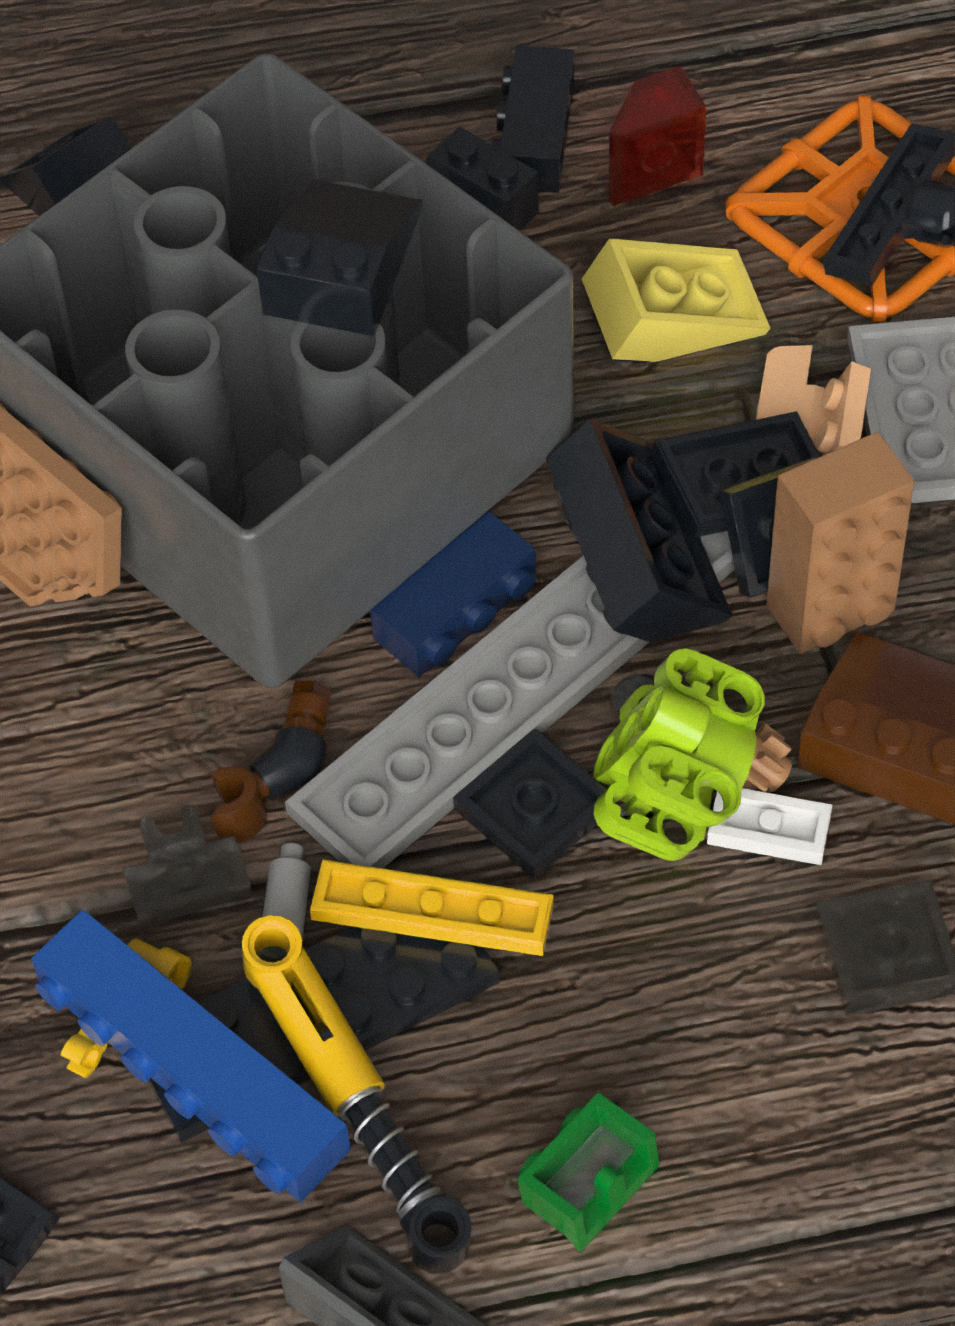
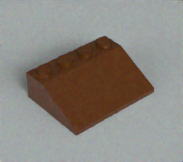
M857 632L823 685L801 732L798 768L955 825V665Z

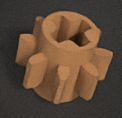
M763 723L756 732L755 754L743 788L755 790L757 787L763 792L771 793L785 782L791 771L792 761L786 756L791 751V747L784 742L785 737L766 723Z

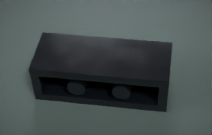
M516 46L513 66L505 65L503 71L502 93L503 95H508L507 102L499 101L497 109V131H503L502 138H493L492 145L538 171L539 192L559 193L575 86V50Z

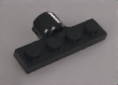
M913 123L910 124L825 255L823 263L826 275L872 286L898 244L904 239L914 238L918 242L943 248L955 246V186L938 182L955 156V133Z

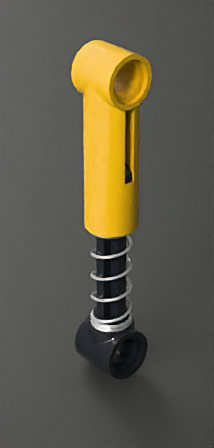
M268 915L256 919L247 927L242 939L243 968L247 979L255 988L259 989L329 1110L337 1117L352 1123L356 1130L355 1142L365 1145L370 1154L368 1164L370 1167L378 1168L384 1178L382 1184L384 1191L392 1192L398 1201L396 1212L401 1217L399 1223L408 1237V1250L411 1259L420 1269L430 1274H445L454 1271L464 1262L469 1252L471 1220L467 1210L459 1202L449 1198L446 1193L443 1194L439 1187L430 1184L428 1180L431 1179L432 1175L428 1174L425 1176L414 1157L418 1151L414 1150L411 1152L400 1134L404 1127L397 1128L386 1110L390 1104H382L379 1099L381 1092L384 1090L385 1083L303 948L299 929L290 920L281 916ZM270 946H278L288 953L285 958L277 962H266L257 955L261 950ZM292 985L296 990L297 994L299 995L304 1006L306 1007L307 1011L309 1012L310 1016L312 1017L313 1021L315 1022V1026H313L305 1010L303 1009L302 1005L300 1004L299 1000L297 999L296 995L291 989ZM441 1224L449 1227L455 1233L456 1239L450 1245L435 1247L429 1244L422 1234L429 1226Z

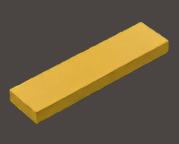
M322 859L310 914L311 920L543 956L554 905V896L546 893Z

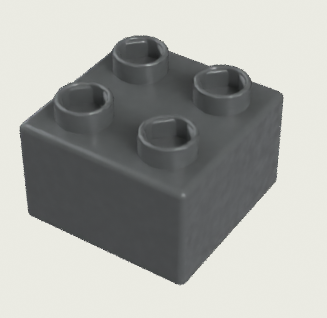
M265 53L252 59L0 245V402L9 414L26 428L34 429L42 437L44 443L63 459H69L74 462L81 473L100 490L108 491L116 498L122 507L120 566L261 685L267 688H277L289 680L547 461L546 458L573 434V275L571 269L565 263L278 56ZM313 179L422 200L423 208L375 336L263 315L257 275L258 264L274 225Z

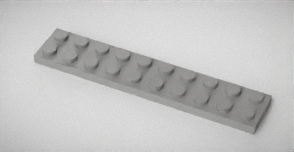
M728 531L700 537L719 583L735 570ZM583 555L285 801L286 812L339 862L384 868L454 809L453 797L534 728L542 734L649 642L626 634H620L613 631L603 615L604 606L597 588L587 574V562Z

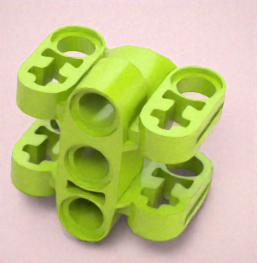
M687 648L674 651L658 666L654 674L655 685L650 684L639 687L624 701L620 708V723L604 742L593 771V778L609 785L594 804V817L601 830L612 838L669 861L683 859L698 846L700 841L704 840L707 827L721 825L738 811L741 804V790L748 777L755 754L757 741L755 730L759 714L765 705L764 692L755 678L734 667ZM679 669L686 673L685 680L690 684L689 687L681 684L682 675L677 672ZM709 681L713 683L711 688L706 685ZM724 689L736 690L744 697L747 704L746 713L735 712L729 708L723 697ZM714 789L721 795L723 800V810L719 812L710 810ZM621 800L626 803L625 812L631 815L628 819L620 816L621 807L615 804L617 801ZM648 812L653 814L651 818H647L645 815ZM663 820H675L682 825L687 835L685 844L673 843L666 837L663 831Z

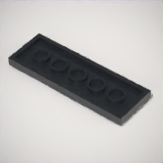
M352 926L305 949L365 1051L500 983L498 969L485 948L481 946ZM247 978L197 1002L296 1084L310 1079L309 1074L259 989L255 988ZM292 985L291 989L293 990L294 994L296 995L297 999L299 1000L300 1004L305 1010L313 1026H315V1022L313 1021L312 1017L310 1016L309 1012L307 1011L306 1007L304 1006L303 1002L301 1001L299 995L297 994L296 990ZM150 1078L148 1080L181 1143L210 1128L196 1115L191 1119H187L179 1114L165 1098L164 1092L166 1090Z

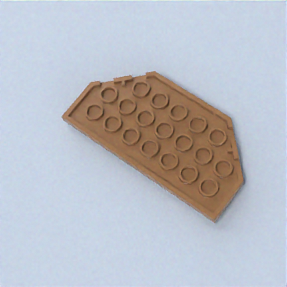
M0 402V581L29 606L41 605L49 599H53L55 603L76 600L89 593L92 597L105 595L120 585L122 507L111 493L100 490L81 473L74 462L69 459H63L44 443L42 437L34 429L26 428L9 414Z

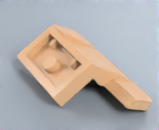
M813 345L775 347L766 357L756 420L797 411L820 456L860 440L871 368L851 362L839 379L832 378L826 388L817 385H807Z

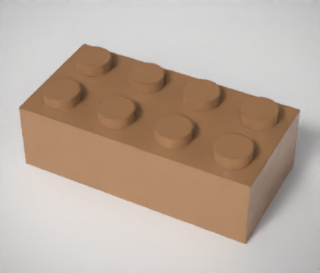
M879 432L778 475L766 606L799 654L817 646L820 648L828 647L837 642L844 634L865 624L867 626L876 625L895 611L915 480Z

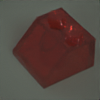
M681 66L660 73H654L634 81L609 131V201L612 206L703 176L707 106Z

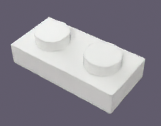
M742 788L741 804L738 811L721 825L709 827L707 844L822 865L833 805ZM717 792L713 811L719 812L723 810V800Z

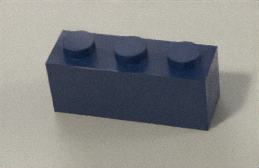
M491 512L486 513L370 610L373 639L417 677L423 675L433 665H442L452 656L457 645L473 632L479 633L486 629L498 611L513 599L519 600L531 590L536 581L535 548Z

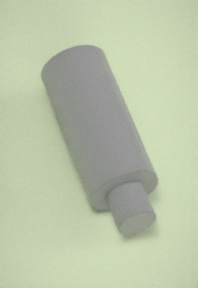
M286 843L281 846L280 858L274 859L269 865L263 917L272 915L290 920L299 929L303 941L311 867L303 861L304 848L301 845ZM278 946L266 947L260 951L267 957L281 960L288 954Z

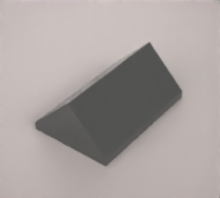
M347 1225L283 1257L279 1266L286 1302L319 1326H486Z

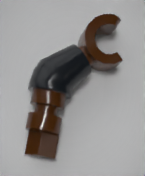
M295 680L292 696L287 708V720L283 725V729L277 732L273 744L249 765L250 771L244 767L230 766L219 768L210 773L218 795L225 803L235 800L228 804H219L211 817L216 834L220 839L231 844L244 842L254 837L263 828L267 819V809L263 798L267 796L270 800L274 801L310 782L321 769L327 751V743L323 739V728L326 726L329 714L330 689L315 681Z

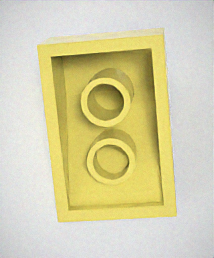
M609 238L582 277V282L612 359L657 362L763 336L770 330L769 323L737 249Z

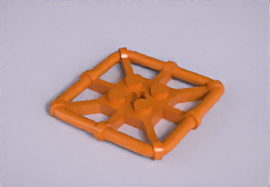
M858 95L857 100L841 106L801 139L793 138L782 147V154L743 183L733 195L726 199L725 213L726 217L733 221L742 231L789 264L788 270L797 277L803 278L806 276L854 312L871 318L872 323H886V318L893 317L904 311L943 277L955 275V246L943 248L918 242L914 238L904 239L931 258L932 261L888 297L886 296L884 268L874 284L870 286L871 297L864 294L845 279L825 274L824 264L819 259L829 251L889 158L875 148L873 121L899 139L903 137L912 123L887 105L871 100V95ZM857 120L860 150L842 165L837 166L817 152L818 149ZM955 156L946 168V171L955 176ZM803 168L820 180L808 192L764 193L793 169L801 170ZM806 215L824 229L802 247H799L757 216Z

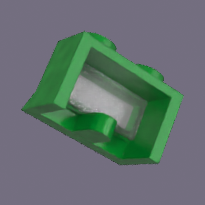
M598 1092L584 1108L582 1106L576 1107L568 1114L561 1125L560 1133L544 1151L542 1149L536 1150L524 1162L517 1178L522 1203L563 1233L581 1253L660 1166L655 1132Z

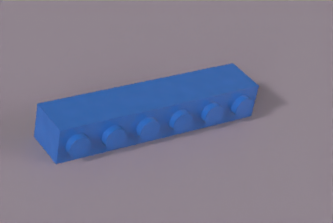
M83 909L31 958L39 980L35 987L50 1006L58 1011L67 1007L79 1018L77 1022L80 1028L93 1042L99 1046H104L107 1042L122 1053L120 1056L121 1061L136 1078L145 1083L150 1078L166 1090L164 1092L165 1098L179 1114L187 1119H191L194 1115L210 1127L208 1132L214 1142L227 1154L235 1156L240 1152L255 1165L253 1170L256 1176L273 1192L280 1194L283 1190H286L301 1203L351 1151L347 1124Z

